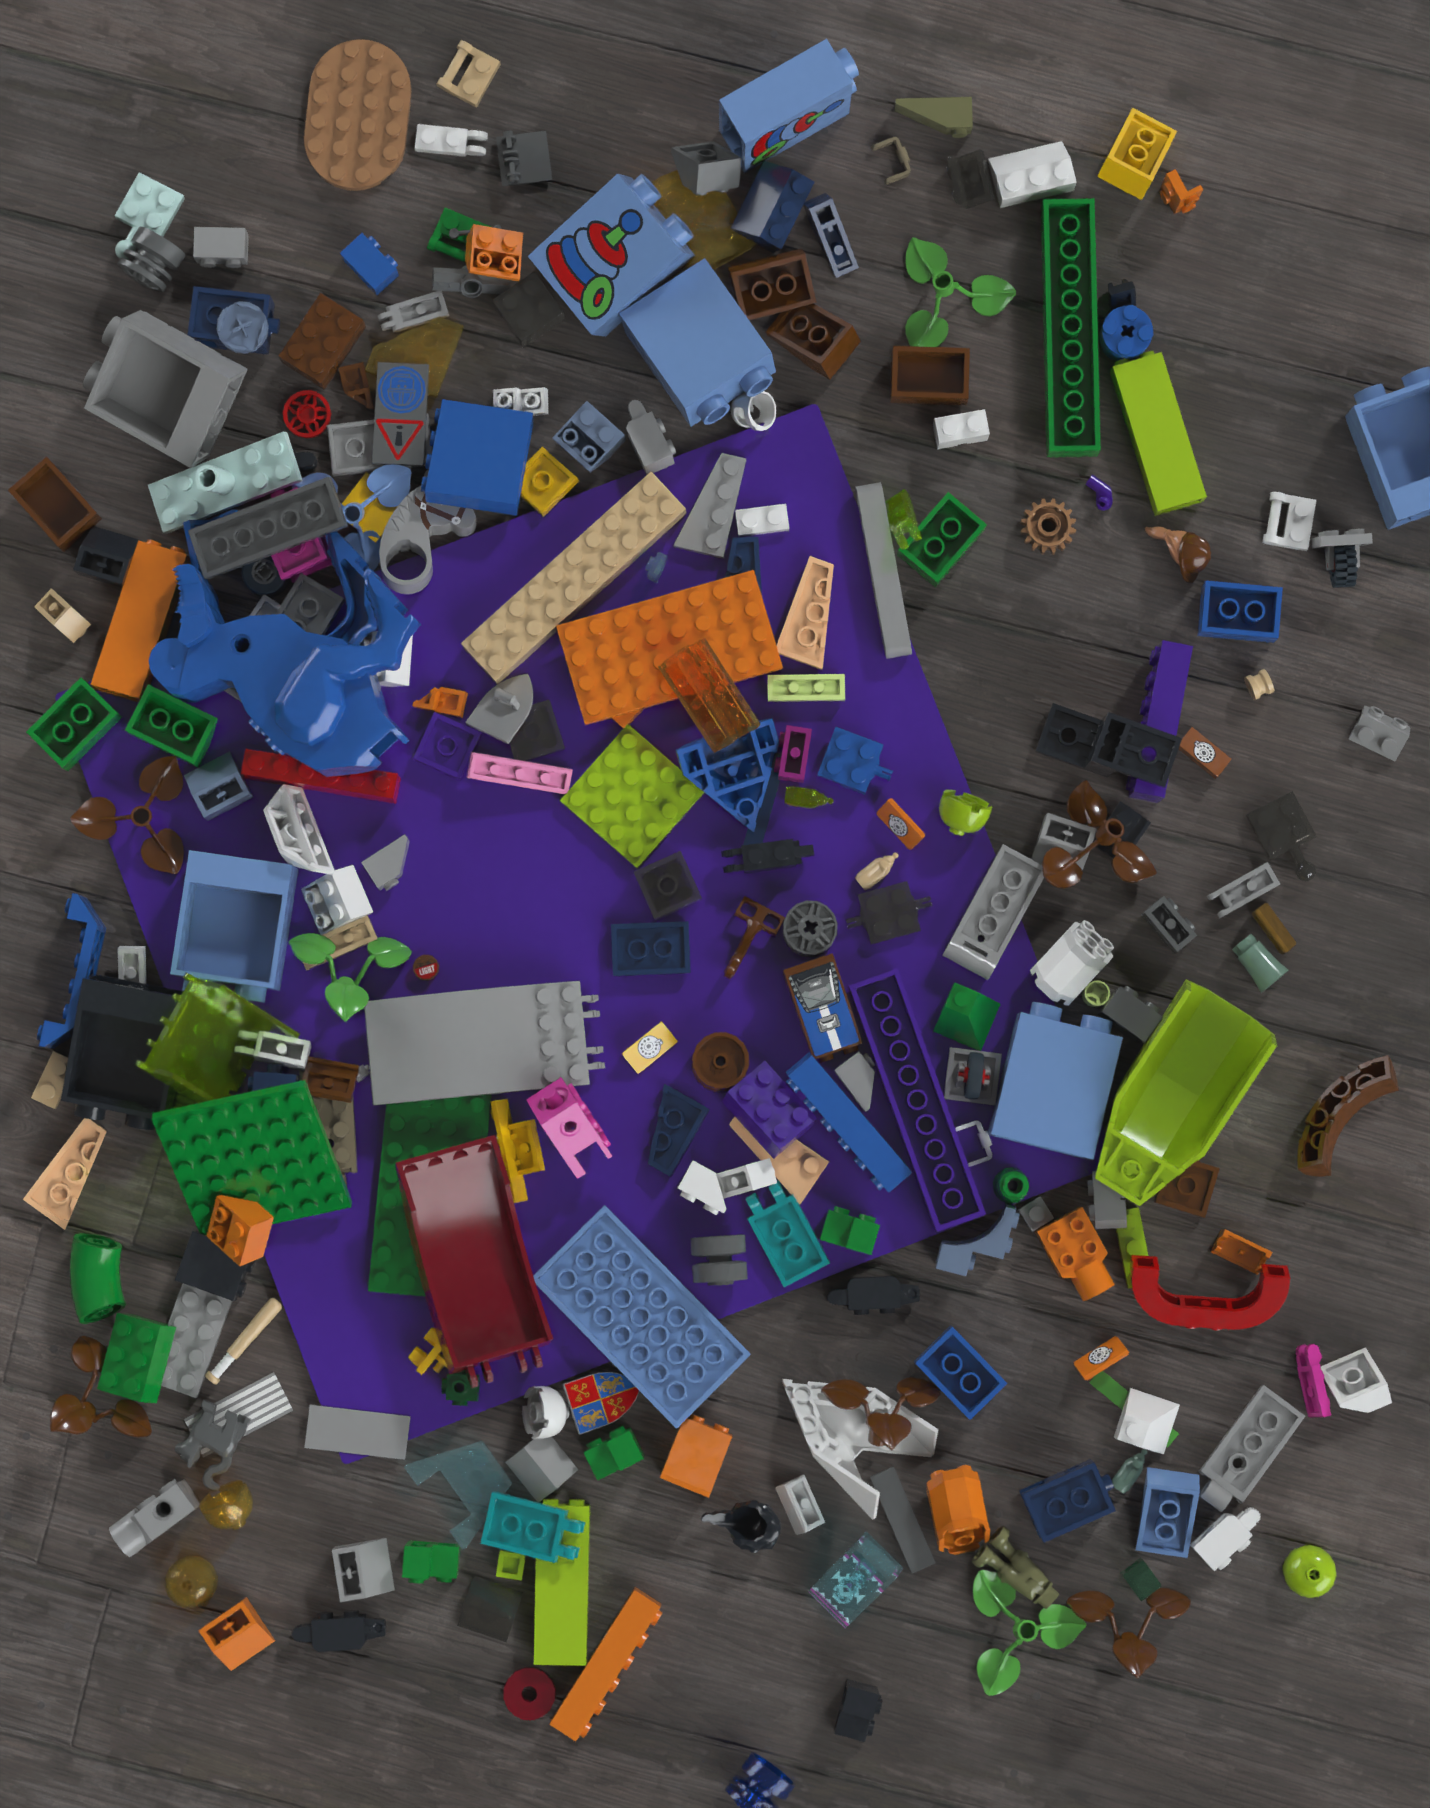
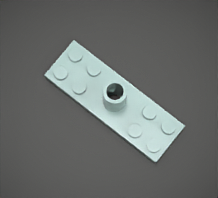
M283 431L151 483L148 487L162 532L168 534L183 528V522L188 520H204L303 480L288 433Z

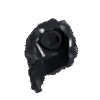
M757 1500L736 1503L731 1511L705 1512L701 1516L702 1522L708 1521L713 1525L725 1527L729 1531L733 1543L740 1549L749 1550L751 1553L772 1549L781 1533V1522L776 1513H774L773 1508Z

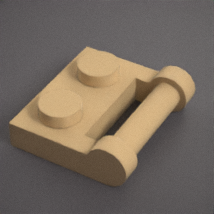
M461 40L457 46L458 51L443 78L440 77L436 85L477 108L501 63L499 60ZM468 55L473 59L460 83L456 86L452 84V81Z

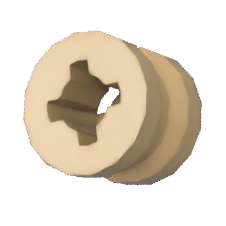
M1265 669L1260 670L1255 676L1248 675L1245 677L1247 689L1253 700L1259 699L1262 694L1274 692L1273 683Z

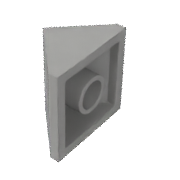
M553 1437L533 1439L505 1462L538 1503L555 1491L578 1470Z

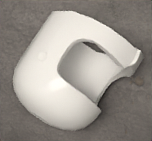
M763 391L753 397H748L744 392L733 399L731 403V416L739 426L763 431L771 427L776 418L775 401L767 392ZM753 405L760 410V417L754 421L750 415V411L753 412Z

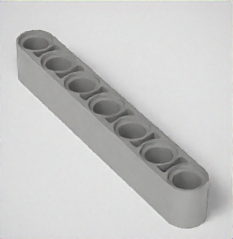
M879 482L856 486V498L886 659L912 655L882 484Z

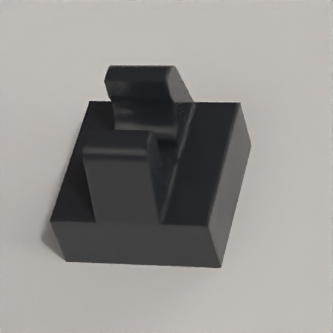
M1122 279V284L1113 286L1112 282L1108 283L1111 311L1122 306H1136V290L1133 281L1128 282L1126 279Z

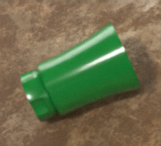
M1009 1167L997 1173L993 1181V1190L999 1200L1008 1204H1014L1023 1200L1027 1195L1029 1181L1021 1170ZM1012 1180L1017 1183V1189L1014 1191L1008 1188V1183Z

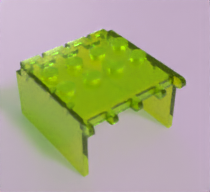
M185 973L183 978L189 981L181 996L176 993L172 996V999L178 1003L169 1019L161 1016L159 1021L165 1027L156 1042L148 1040L147 1045L152 1047V1050L145 1063L137 1060L135 1065L193 1101L201 1103L233 1096L229 1094V1091L237 1092L247 1075L241 1071L242 1067L249 1070L253 1064L254 1057L234 1052L235 1046L255 1049L253 1047L257 1043L256 1041L241 1039L238 1037L239 1031L258 1034L259 1031H271L298 1038L300 1033L226 986L198 979L189 973Z

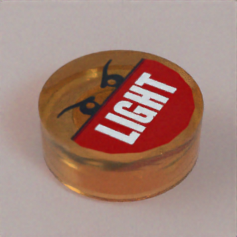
M421 955L413 964V971L421 980L430 981L439 973V963L431 955Z

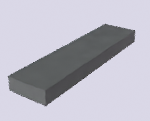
M894 1466L870 1476L874 1488L880 1492V1502L911 1573L913 1574L936 1564Z

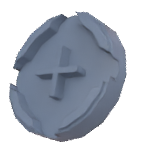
M239 301L222 310L217 319L216 329L220 341L227 349L235 353L246 354L256 351L263 345L268 336L269 325L265 314L258 306L250 302Z

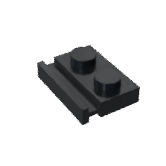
M1121 801L1108 818V820L1112 818L1119 820L1124 826V834L1120 838L1122 841H1128L1135 845L1151 824L1149 820L1143 818ZM1098 844L1095 847L1111 859L1115 857L1112 853L1113 844L1110 846Z

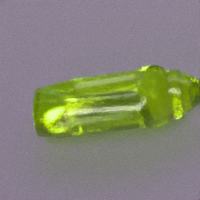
M796 786L786 788L784 801L789 806L816 808L827 803L833 804L834 802L833 798H828L816 789Z

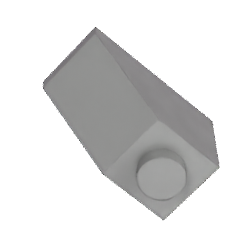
M405 834L361 862L379 890L385 888L388 891L399 884L397 879L402 877L410 842Z
M858 1052L836 1068L834 1072L862 1110L866 1112L870 1109L875 1074L872 1067L875 1064L867 1053L862 1055Z

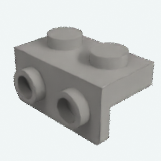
M1364 705L1361 716L1354 726L1349 740L1396 761L1410 736V727L1400 718L1395 717L1393 719L1384 715L1385 713L1377 707Z

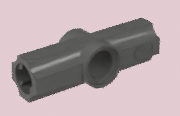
M467 265L461 269L433 268L432 291L461 292L466 297L475 298L481 293L508 295L510 290V280L469 273Z

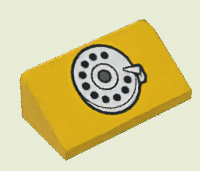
M661 1021L626 1049L622 1055L639 1074L678 1041Z

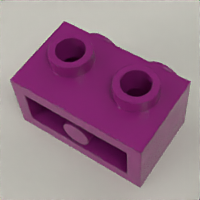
M786 725V731L780 732L779 747H782L783 750L782 756L776 757L774 772L779 773V780L804 782L812 729Z

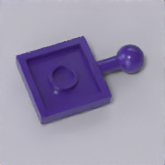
M434 712L413 759L461 780L469 763L470 753L474 752L482 733Z

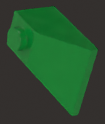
M954 982L933 1032L981 1051L1000 1003Z

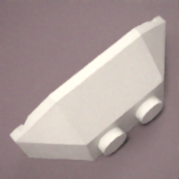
M283 784L263 810L279 853L288 864L295 867L332 875L335 870L303 788Z

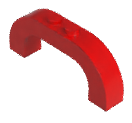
M1131 1255L1130 1262L1132 1288L1140 1307L1148 1315L1160 1322L1184 1326L1189 1329L1201 1327L1218 1331L1222 1329H1246L1257 1326L1270 1319L1282 1307L1288 1295L1291 1279L1288 1266L1261 1264L1260 1278L1257 1286L1243 1297L1218 1298L1177 1295L1167 1292L1159 1285L1160 1269L1158 1257Z

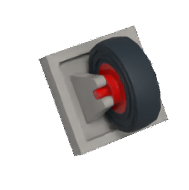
M950 1047L944 1098L947 1100L995 1106L1002 1054Z

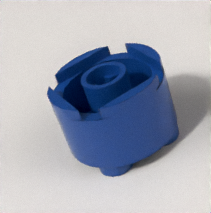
M1134 305L1114 309L1107 315L1100 329L1099 344L1103 353L1114 361L1139 359V356L1146 352L1152 340V322L1144 311ZM1124 331L1125 333L1129 332L1131 335L1130 337L1127 335L1123 337L1121 334Z

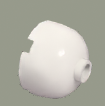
M533 1386L528 1388L524 1398H528L527 1406H522L523 1423L527 1434H533L532 1439H544L555 1436L562 1430L566 1419L569 1417L570 1410L568 1404L560 1392L551 1387Z

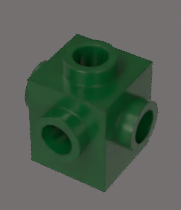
M465 1370L450 1375L447 1373V1378H442L441 1392L446 1394V1400H452V1405L467 1406L468 1401L477 1402L479 1400L480 1374L475 1373L478 1378V1386L471 1388ZM457 1383L464 1385V1391L457 1389Z

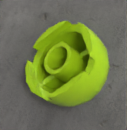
M956 790L943 791L939 813L944 824L950 827L949 831L951 833L964 836L965 832L973 833L979 831L986 824L992 811V806L988 807L989 803L965 792L963 796L955 795Z
M1304 1545L1295 1548L1285 1558L1283 1565V1575L1286 1584L1299 1596L1306 1598L1320 1597L1329 1592L1335 1583L1337 1575L1335 1563L1330 1554L1320 1547Z

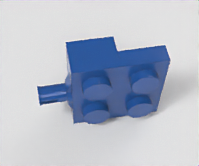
M835 727L817 776L865 795L868 785L875 775L890 781V775H892L893 770L879 766V756L884 746L883 744Z

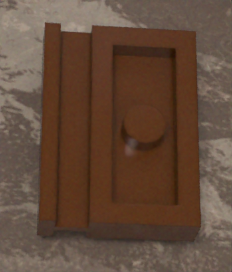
M308 1056L302 1080H306L311 1096L351 1103L359 1073V1065Z

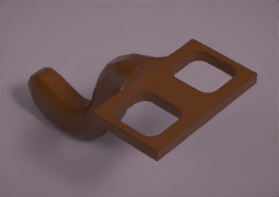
M744 896L734 914L747 922V929L724 971V977L729 980L734 977L755 935L763 930L775 937L785 920L784 916ZM746 903L756 908L757 911L753 917H749L740 911L743 904ZM767 915L779 921L776 929L763 924V920Z

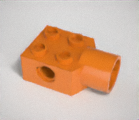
M1078 1207L1034 1231L1058 1276L1071 1279L1082 1301L1089 1300L1115 1285L1102 1262L1108 1252L1083 1207Z

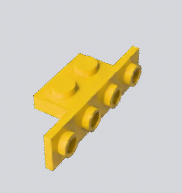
M508 1099L491 1101V1116L495 1121L497 1131L496 1140L511 1183L510 1188L514 1203L527 1201L528 1196L523 1175L545 1170L535 1119L513 1124Z

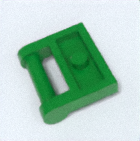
M444 208L436 229L428 242L427 249L433 252L437 250L465 262L466 252L441 242L442 236L451 239L449 231L453 228L463 231L471 230L473 224L491 226ZM467 235L459 236L454 241L466 245Z

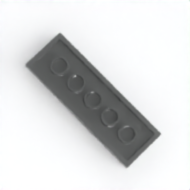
M326 477L190 529L188 532L203 577L208 580L348 527L333 480L331 477Z

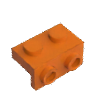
M1175 169L1166 174L1159 192L1163 202L1166 205H1170L1174 214L1180 211L1184 214L1196 207L1203 188L1199 185L1187 191Z

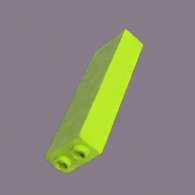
M1148 351L1141 354L1139 359L1132 361L1130 359H1121L1115 362V366L1112 367L1110 374L1154 515L1157 516L1204 502L1207 497L1162 352L1154 354V351Z
M543 1499L542 1504L568 1510L567 1518L584 1521L585 1527L583 1533L580 1532V1534L564 1530L561 1544L580 1548L578 1558L571 1560L558 1556V1560L555 1563L536 1558L534 1665L586 1666L588 1646L590 1504H585L584 1499H569V1504H559V1499Z

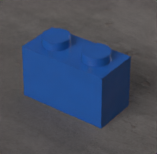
M361 233L340 252L342 260L378 295L399 276L396 269L398 264L389 254L384 256L379 251L381 246L372 236L367 238Z

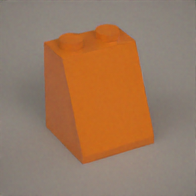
M692 1413L678 1429L660 1478L709 1498L731 1442L732 1434L728 1433L729 1428L717 1423L714 1424V1427L704 1423L705 1418Z

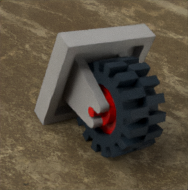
M1364 529L1344 531V535H1339V530L1319 532V537L1311 539L1312 549L1325 548L1326 570H1329L1331 585L1333 588L1354 587L1357 579L1356 572L1360 568V546L1373 543L1372 533L1365 534Z

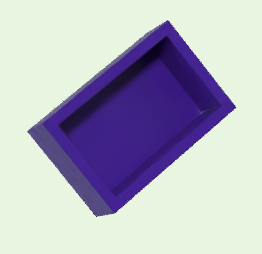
M766 1061L762 1062L731 1088L721 1101L773 1159L810 1129L817 1119Z

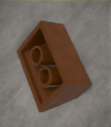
M802 248L728 267L736 302L748 320L817 303L806 255Z

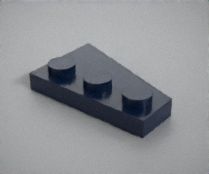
M664 1084L648 1164L672 1177L710 1109Z

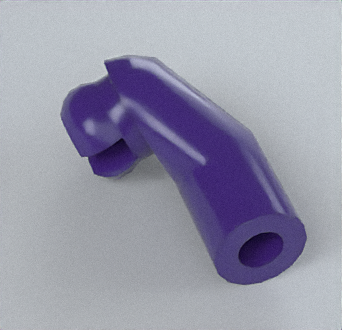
M1092 474L1085 485L1096 492L1097 508L1101 511L1108 510L1113 503L1112 489Z

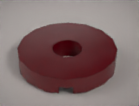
M523 1667L515 1671L508 1678L504 1687L503 1699L507 1709L514 1716L522 1720H536L543 1717L551 1709L555 1701V1686L545 1671L537 1667ZM531 1686L536 1689L537 1697L534 1700H526L523 1697L522 1690L525 1687Z

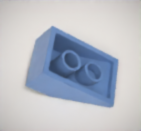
M1147 1467L1136 1541L1137 1551L1188 1558L1200 1493L1199 1475Z

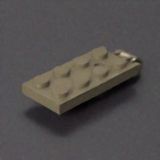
M299 1070L300 1081H302L304 1074L302 1070ZM312 1096L328 1139L334 1141L332 1150L347 1187L345 1173L358 1172L354 1096L351 1103Z

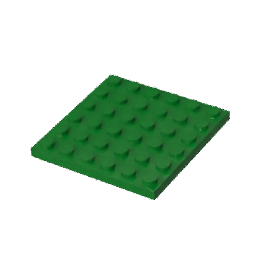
M306 1080L155 1112L152 1115L153 1124L198 1231L201 1234L207 1235L216 1197L219 1195L258 1202L274 1217L272 1224L352 1207L350 1194Z

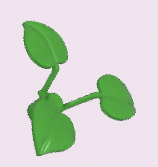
M914 237L911 238L906 252L907 272L911 279L920 284L927 283L933 278L932 282L936 293V301L933 315L928 311L921 310L913 313L907 320L905 330L909 345L939 347L945 341L948 335V323L945 319L938 318L937 316L939 314L941 297L950 296L954 289L973 298L972 306L974 310L983 316H994L1003 311L1015 297L1016 290L1010 283L999 277L983 275L973 280V293L960 286L958 282H953L952 275L945 271L948 258L942 247L935 243L922 241Z
M307 933L298 935L288 942L294 955L304 963L320 964L325 959L328 961L332 982L325 989V998L331 1008L344 1022L362 1010L368 1003L369 996L359 986V983L370 963L375 960L380 967L392 968L407 961L412 953L409 947L395 939L379 937L368 944L367 951L371 956L367 958L355 982H353L351 978L346 976L340 977L338 980L336 979L333 958L330 956L335 952L336 947L329 938L320 934Z
M980 1570L973 1583V1599L976 1607L988 1617L996 1616L1002 1610L1004 1614L1015 1622L1013 1634L1017 1638L1014 1643L1005 1649L1004 1653L996 1648L988 1649L980 1655L977 1661L978 1678L985 1694L992 1696L1004 1692L1017 1680L1020 1674V1662L1017 1658L1008 1656V1654L1018 1645H1021L1023 1641L1034 1640L1041 1629L1040 1637L1043 1643L1050 1648L1061 1649L1071 1644L1087 1624L1072 1609L1059 1604H1051L1047 1609L1042 1608L1038 1615L1040 1625H1036L1031 1620H1020L1019 1617H1016L1006 1609V1606L1013 1603L1016 1590L1009 1584L1002 1583L997 1572Z

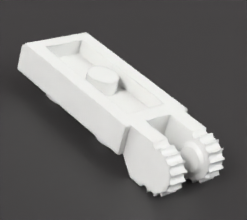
M417 124L415 151L464 157L466 155L484 156L486 155L484 147L467 146L468 139L487 140L488 134L477 130L468 131V129Z

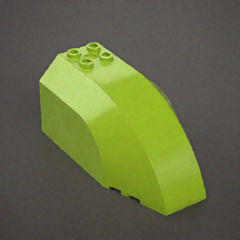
M1186 979L1164 1012L1162 1019L1135 1057L1116 1092L1095 1179L1138 1206H1141L1163 1189L1171 1180L1186 1171L1194 1162L1205 1156L1277 1047L1275 1034L1252 1016L1209 989Z

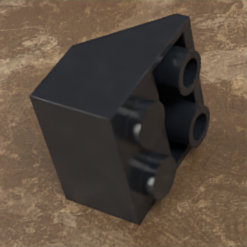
M93 526L80 546L73 570L78 575L123 588L139 539Z

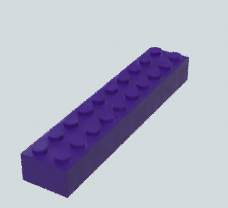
M898 968L849 985L848 989L935 1232L986 1215Z

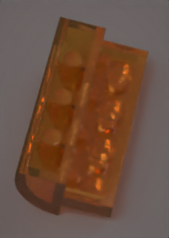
M706 638L692 645H687L658 666L714 753L734 743L738 738L757 729L761 725Z

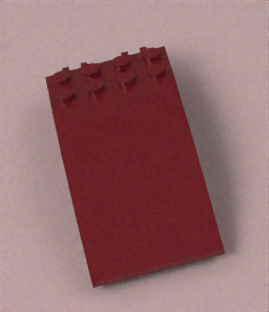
M495 1135L396 1162L395 1166L412 1248L449 1375L465 1370L471 1388L478 1386V1378L474 1367L481 1366L484 1379L487 1383H490L494 1380L489 1363L513 1355L520 1372L523 1373L527 1371V1362L523 1354L526 1351H530L532 1362L536 1368L543 1367L539 1347L548 1345L553 1340V1336L530 1267L510 1188L511 1183Z

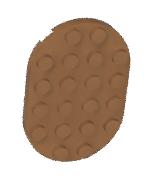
M351 40L341 43L322 56L311 76L304 132L305 150L311 165L321 178L341 189L358 191L378 186L383 180L394 174L405 153L411 104V82L402 60L385 45L370 40Z

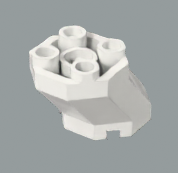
M1088 921L1074 922L1033 966L1030 972L1032 975L1036 972L1038 978L1035 980L1037 987L1051 1000L1056 1002L1060 999L1066 1000L1063 1004L1068 1006L1113 958L1111 951L1114 947L1108 939L1102 938Z

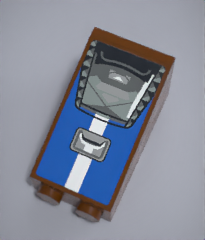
M833 953L783 970L782 974L810 1054L815 1060L818 1059L819 1063L834 1059L833 1054L842 1050L844 1055L858 1051L857 1045L862 1044V1040Z

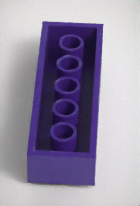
M1162 640L1151 651L1149 665H1152L1153 668L1145 680L1144 690H1147L1148 694L1142 700L1139 715H1143L1141 724L1175 736L1177 735L1193 646ZM1146 747L1141 752V756L1145 761L1151 762L1155 759L1156 754L1152 748ZM1131 776L1127 777L1125 790H1129L1128 797L1159 803L1165 798L1167 783L1165 788Z

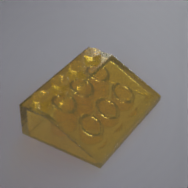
M678 170L652 181V184L662 196L654 204L665 219L673 213L676 214L694 235L686 245L695 256L682 267L683 271L704 258L712 269L715 270L756 246V243L730 229L738 212L726 192L711 191L707 192L706 195L693 194L690 189L682 184Z

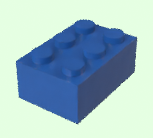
M1205 581L1201 586L1197 636L1274 643L1279 638L1283 587Z
M951 1325L913 1361L969 1420L1007 1384Z

